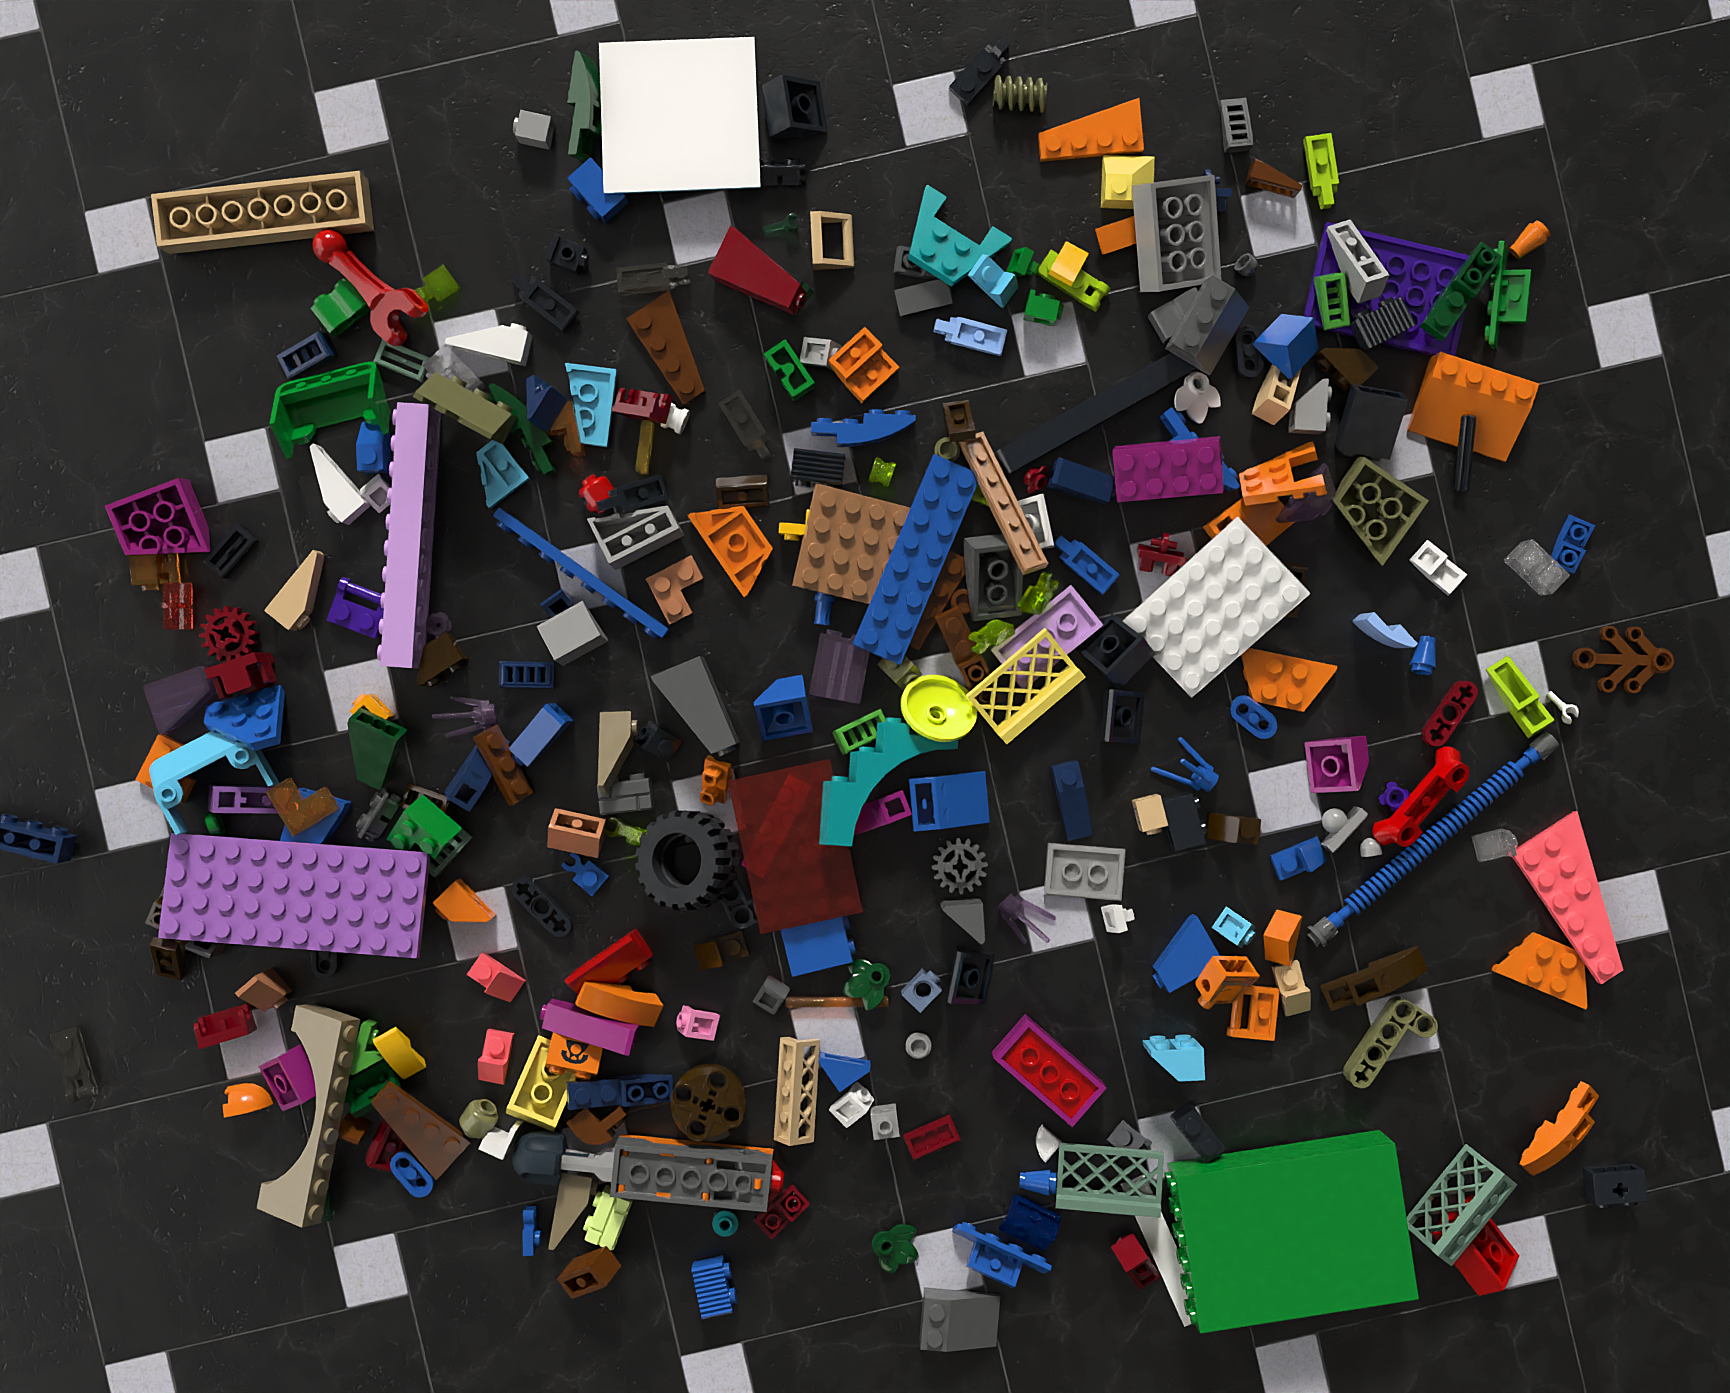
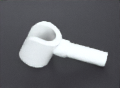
M1552 691L1546 695L1562 711L1561 718L1564 723H1572L1571 717L1566 713H1572L1578 718L1579 710L1575 705H1566Z

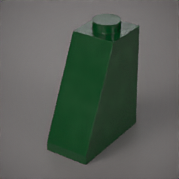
M359 708L347 722L357 780L366 783L368 786L381 790L393 776L407 729Z

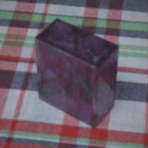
M827 629L826 634L820 633L809 695L860 704L870 652L852 645L856 635L852 634L851 639L841 637L842 632Z

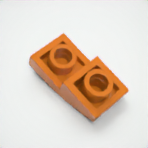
M1134 216L1095 229L1102 254L1136 244Z

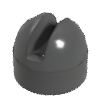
M1246 253L1237 260L1234 268L1240 275L1250 277L1255 274L1258 263L1250 253Z

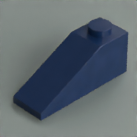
M1072 760L1050 766L1067 840L1070 841L1093 835L1079 762Z

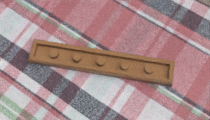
M977 433L976 439L958 442L1022 574L1025 575L1046 568L1048 562L984 433Z

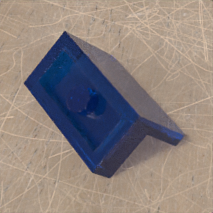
M1015 1194L1011 1199L1007 1216L1000 1223L999 1230L1041 1250H1045L1056 1239L1062 1216Z

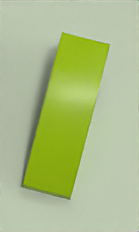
M1508 655L1486 669L1497 693L1528 739L1553 723V717L1539 701L1540 695Z

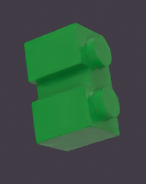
M786 339L764 353L766 361L776 376L781 373L785 376L781 380L782 385L794 402L815 389L814 381Z

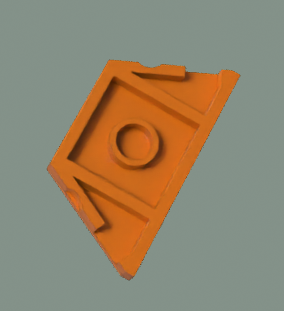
M738 506L688 514L687 516L744 598L748 596L773 548L745 507Z
M1248 648L1240 655L1244 667L1245 680L1249 686V695L1257 703L1301 712L1306 710L1337 670V666L1252 648Z
M1532 932L1523 940L1520 946L1515 947L1508 953L1509 956L1492 967L1494 972L1583 1009L1587 1008L1585 964L1573 948Z

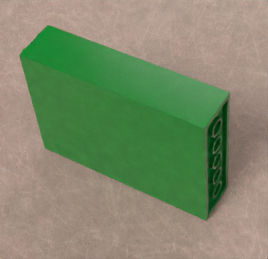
M1380 1130L1221 1154L1209 1163H1204L1201 1158L1167 1163L1168 1172H1164L1166 1186L1170 1188L1172 1197H1168L1170 1212L1174 1213L1176 1220L1175 1223H1172L1174 1238L1178 1239L1180 1248H1176L1178 1263L1182 1265L1184 1272L1180 1274L1182 1289L1186 1291L1188 1298L1184 1299L1186 1315L1190 1317L1191 1324H1195L1200 1333L1419 1299L1396 1145Z

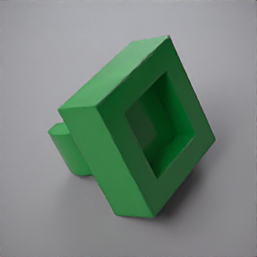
M1027 247L1015 249L1006 272L1013 273L1016 277L1025 276V274L1031 276L1032 273L1036 275L1040 264L1031 260L1034 251Z

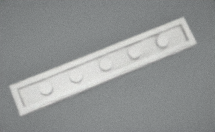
M1143 1174L1141 1176H1138L1132 1179V1181L1136 1184L1141 1179H1143L1145 1175ZM1148 1181L1139 1188L1144 1194L1153 1195ZM1127 1182L1121 1184L1124 1193L1131 1188ZM1162 1213L1161 1218L1135 1215L1184 1327L1191 1324L1189 1315H1186L1184 1299L1188 1298L1186 1291L1182 1289L1180 1274L1184 1272L1182 1265L1178 1263L1176 1255L1177 1246Z

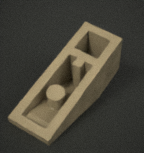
M631 711L600 712L598 787L601 794H607L634 745V736H638V720H634Z
M563 1170L549 1250L555 1249L587 1206L591 1197L596 1196L599 1180H595L594 1173Z

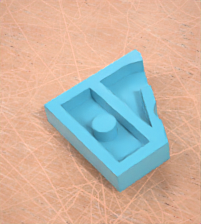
M492 440L476 452L478 464L481 468V480L485 488L486 505L488 508L492 509L530 480L504 444Z

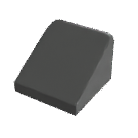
M769 975L752 1002L775 1015L790 991V987Z

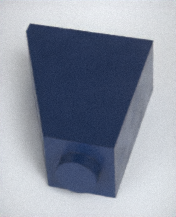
M1058 458L1052 465L1046 487L1048 490L1104 505L1110 499L1114 500L1116 495L1114 476L1062 458Z

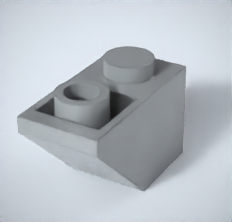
M1322 379L1291 406L1288 433L1319 435L1326 431L1330 424L1327 402H1330L1332 396V388L1328 386L1329 379Z

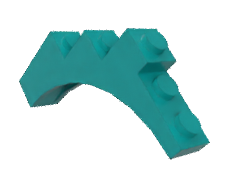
M886 718V722L877 723L876 748L859 747V751L850 752L849 781L848 777L832 776V781H823L819 844L852 846L855 825L861 808L877 783L901 762L918 754L933 750L958 749V740L939 742L928 739L915 730H910L909 724L901 723V718Z

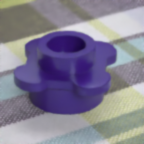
M1389 782L1386 785L1384 794L1380 795L1378 800L1380 804H1386L1391 807L1393 812H1396L1410 794L1408 790L1397 787L1395 782ZM1392 795H1396V799L1393 800Z

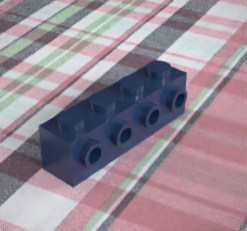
M1 814L0 850L56 864L71 861L77 835L69 834L66 828L52 827L49 829L43 827V823L27 820L25 823L17 821V816Z

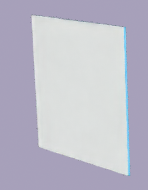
M754 37L599 43L604 194L760 188Z

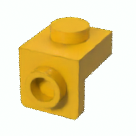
M807 509L806 512V523L809 514V509ZM779 523V534L784 535V540L799 541L800 537L804 536L806 524Z

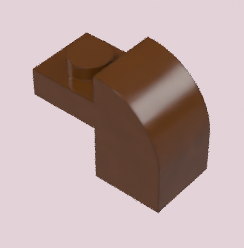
M617 1105L604 1117L596 1107L580 1109L569 1118L566 1124L583 1142L591 1145L605 1144L611 1141L616 1134L612 1126L614 1129H617L627 1120L625 1116L629 1108L628 1106L622 1107Z

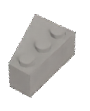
M668 506L637 510L633 513L621 515L619 513L602 518H587L608 563L615 570L684 536L673 512Z

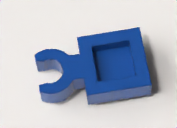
M571 852L570 855L576 860L575 865L571 866L567 862H563L561 865L566 871H574L577 875L572 880L593 896L610 875L591 859L584 864L580 854Z
M526 1206V1210H523V1256H534L536 1250L542 1244V1231H538V1222H536L537 1206Z

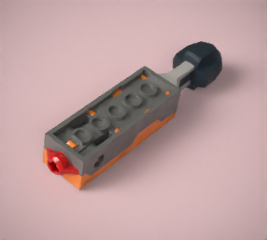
M534 1131L522 1136L515 1144L512 1153L514 1169L526 1181L537 1184L556 1185L560 1182L563 1170L592 1172L601 1181L611 1182L610 1197L767 1212L768 1203L781 1193L783 1188L784 1172L773 1160L774 1149L620 1134L615 1146H607L600 1152L566 1149V1136L562 1132Z

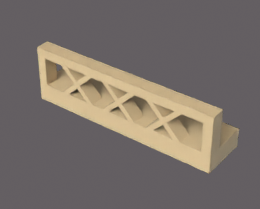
M791 1037L780 1038L774 1140L789 1146L814 1142L820 1052L819 1039L797 1040ZM811 1046L810 1056L805 1060L803 1058L804 1047ZM807 1071L809 1073V1081L803 1086L802 1077ZM806 1097L808 1099L807 1107L802 1112L800 1104ZM804 1122L806 1124L805 1136L798 1137L799 1128Z

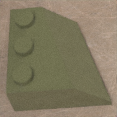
M435 372L414 393L413 397L417 400L433 406L439 412L458 420L461 424L500 444L505 442L518 418L511 414L513 408L498 401L497 405L488 401L490 395L475 388L474 392L465 388L467 383L454 375L449 379Z
M1365 457L1356 458L1342 478L1333 498L1334 504L1381 566L1387 561L1429 501Z

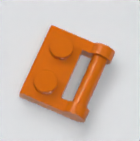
M1251 985L1232 1002L1230 1026L1227 1027V1035L1274 1041L1279 989ZM1244 994L1251 995L1247 1029L1240 1028Z

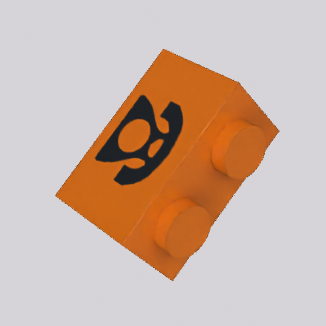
M553 1033L545 1068H550L549 1072L553 1074L564 1075L565 1072L574 1073L575 1078L590 1080V1077L595 1078L597 1075L603 1048Z

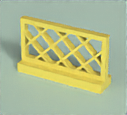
M1044 628L965 696L993 728L995 733L1008 744L1086 677L1074 665L1047 629ZM1046 638L1050 643L1049 654L1036 653L1037 644ZM1022 657H1031L1029 671L1017 670V662ZM1036 658H1048L1046 672L1034 671ZM1053 659H1063L1068 665L1059 673L1052 672ZM1002 674H1011L1009 688L997 687L998 677ZM1016 674L1028 675L1027 689L1014 688ZM1033 675L1046 676L1045 685L1041 689H1032ZM982 691H991L990 704H979L975 697ZM996 691L1009 692L1007 705H994ZM1014 692L1026 693L1025 702L1021 706H1012ZM994 709L1006 710L1005 719L996 725L993 721Z

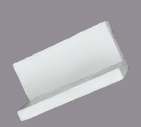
M518 1119L509 1133L493 1127L482 1140L479 1150L503 1160L513 1147L524 1120Z

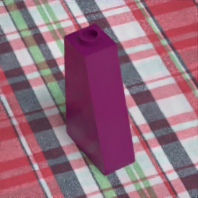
M551 999L548 1005H543L540 1014V1020H543L542 1029L627 1056L631 1054L636 1046L641 1026L607 1018L580 1008L576 1004L557 999Z

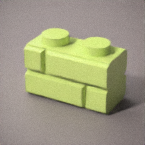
M606 1185L603 1192H597L592 1206L597 1208L594 1216L588 1215L583 1230L587 1231L586 1241L601 1247L607 1246L609 1250H614L633 1199L610 1197L611 1186Z

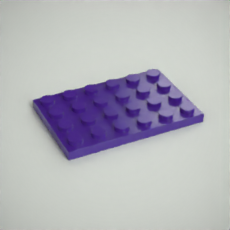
M1330 222L1324 225L1303 314L1304 317L1314 318L1315 328L1323 330L1314 277L1341 273L1326 231L1328 226L1334 225V223ZM1357 229L1386 269L1389 277L1380 297L1359 304L1347 288L1350 324L1356 320V314L1368 308L1371 312L1379 309L1378 303L1389 297H1393L1394 300L1402 297L1416 325L1381 344L1432 356L1439 352L1455 356L1466 308L1441 342L1422 329L1420 325L1429 313L1428 310L1469 255ZM1334 282L1326 283V288L1335 287ZM1337 293L1327 294V299L1337 297ZM1339 303L1328 305L1329 310L1339 308ZM1341 313L1330 315V320L1340 319ZM1350 326L1325 330L1354 337Z

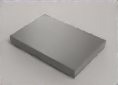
M1048 843L1044 895L1121 901L1125 849Z

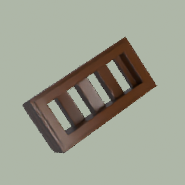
M1256 158L1250 165L1245 183L1246 186L1295 198L1302 188L1300 183Z

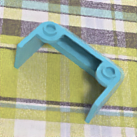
M211 731L155 760L149 769L155 799L175 835L190 832L176 807L182 801L184 795L178 781L179 779L226 755L231 765L238 769H246L256 764L268 787L277 786L280 783L262 750L254 751L242 742L236 743L225 738L218 731L216 733Z

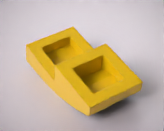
M1066 241L1048 274L1072 286L1089 253Z
M397 1027L373 1039L374 1045L383 1058L403 1080L426 1068L425 1059L411 1048L409 1038Z

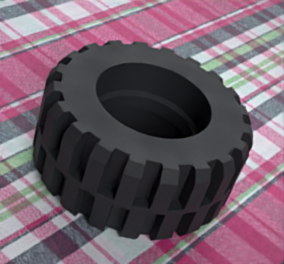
M676 810L670 811L669 814L658 816L657 822H651L646 827L648 832L642 833L639 839L641 846L636 849L638 863H635L636 871L640 872V877H638L640 885L646 886L644 892L649 898L655 897L654 902L659 906H666L667 909L674 911L705 909L723 899L722 894L729 893L732 888L730 882L735 881L738 874L735 872V866L739 865V858L735 856L738 846L736 842L731 840L733 837L731 830L723 829L725 823L707 812ZM686 836L691 837L695 841L701 854L699 873L689 885L681 881L674 868L676 847Z

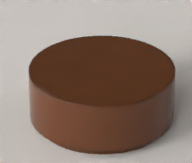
M967 589L957 590L951 597V607L958 606L962 615L969 614Z

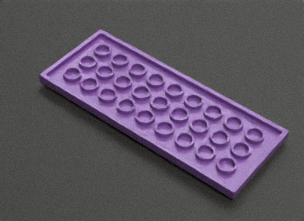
M171 833L158 938L420 958L430 855L425 852L191 834L175 835V833Z

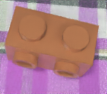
M555 808L548 827L547 847L598 858L605 839L606 819Z

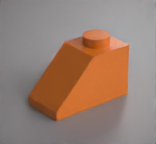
M461 878L454 881L433 902L437 907L435 910L438 915L445 920L449 919L451 922H488L496 916Z

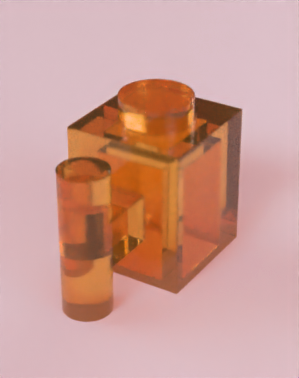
M167 553L168 562L165 561V554L129 555L131 585L142 587V591L159 590V585H168L167 574H169L170 583H181L178 553Z

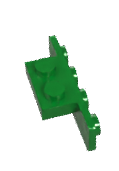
M1499 241L1498 249H1494L1502 258L1496 265V274H1492L1490 279V290H1494L1493 300L1488 301L1487 313L1488 316H1491V324L1486 326L1485 342H1489L1491 349H1497L1500 324H1527L1532 271L1505 270L1507 245L1505 241Z

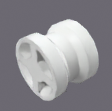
M671 403L666 424L661 423V427H670L674 429L675 433L681 434L688 421L690 411L678 409L675 404Z

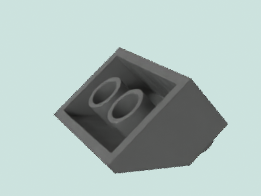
M1212 275L1203 282L1165 349L1207 375H1211L1248 311L1249 306L1235 288Z

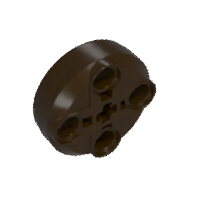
M703 1064L688 1070L676 1083L671 1096V1113L676 1125L689 1139L696 1142H713L728 1137L739 1127L743 1121L747 1099L743 1084L731 1070L721 1065ZM714 1074H722L726 1082L718 1084L712 1080V1076ZM688 1088L691 1091V1096L689 1098L681 1097L678 1089ZM708 1098L713 1100L711 1104L706 1103ZM735 1108L738 1110L739 1116L730 1118L726 1114V1110ZM692 1123H703L705 1130L701 1132L695 1131Z

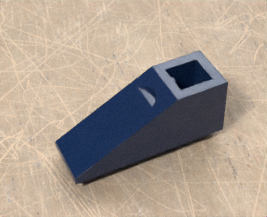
M475 745L444 791L447 799L469 812L492 776L477 745Z

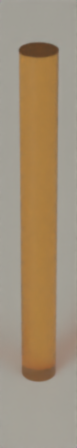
M862 997L785 998V1008L864 1007ZM884 997L877 1007H888V997Z

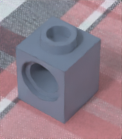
M921 969L901 990V994L921 1013L942 991L939 985L941 980L931 970L927 973ZM920 983H927L930 986V991L922 995L916 991V987Z

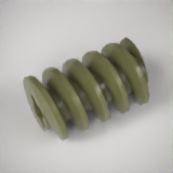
M1000 75L996 76L993 106L995 102H998L999 110H1002L1005 103L1008 102L1009 109L1013 110L1015 104L1018 103L1020 111H1023L1025 105L1029 104L1030 112H1033L1036 104H1039L1040 112H1044L1047 82L1044 86L1042 78H1038L1035 85H1033L1031 77H1028L1025 84H1023L1022 78L1017 76L1013 84L1011 76H1007L1004 83H1002Z

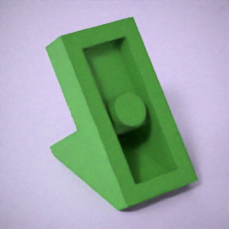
M368 1019L361 1024L354 1049L350 1075H354L383 1059L378 1049L372 1047L374 1045L373 1039L379 1036V1030H376L378 1021Z

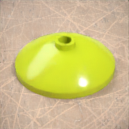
M925 675L914 679L906 686L901 697V711L906 722L917 733L934 741L951 742L963 738L972 730L977 719V709L965 696L969 691L957 681L945 676Z

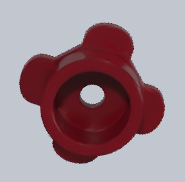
M1042 466L1040 469L1032 467L1026 472L1024 484L1028 486L1027 492L1029 494L1034 493L1036 489L1041 490L1046 485L1047 467Z

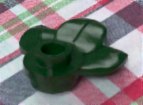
M865 959L854 960L848 964V969L853 976L846 981L843 993L852 998L862 997L865 1009L872 1010L884 999V988L891 980L890 970L881 963L871 964ZM876 971H879L882 975L879 981H876L873 977Z
M899 1224L894 1226L889 1232L880 1231L875 1234L872 1240V1250L879 1256V1265L884 1271L895 1273L899 1263L904 1265L911 1264L919 1258L917 1249L910 1243L917 1231L915 1227ZM889 1242L887 1247L881 1248L883 1243Z

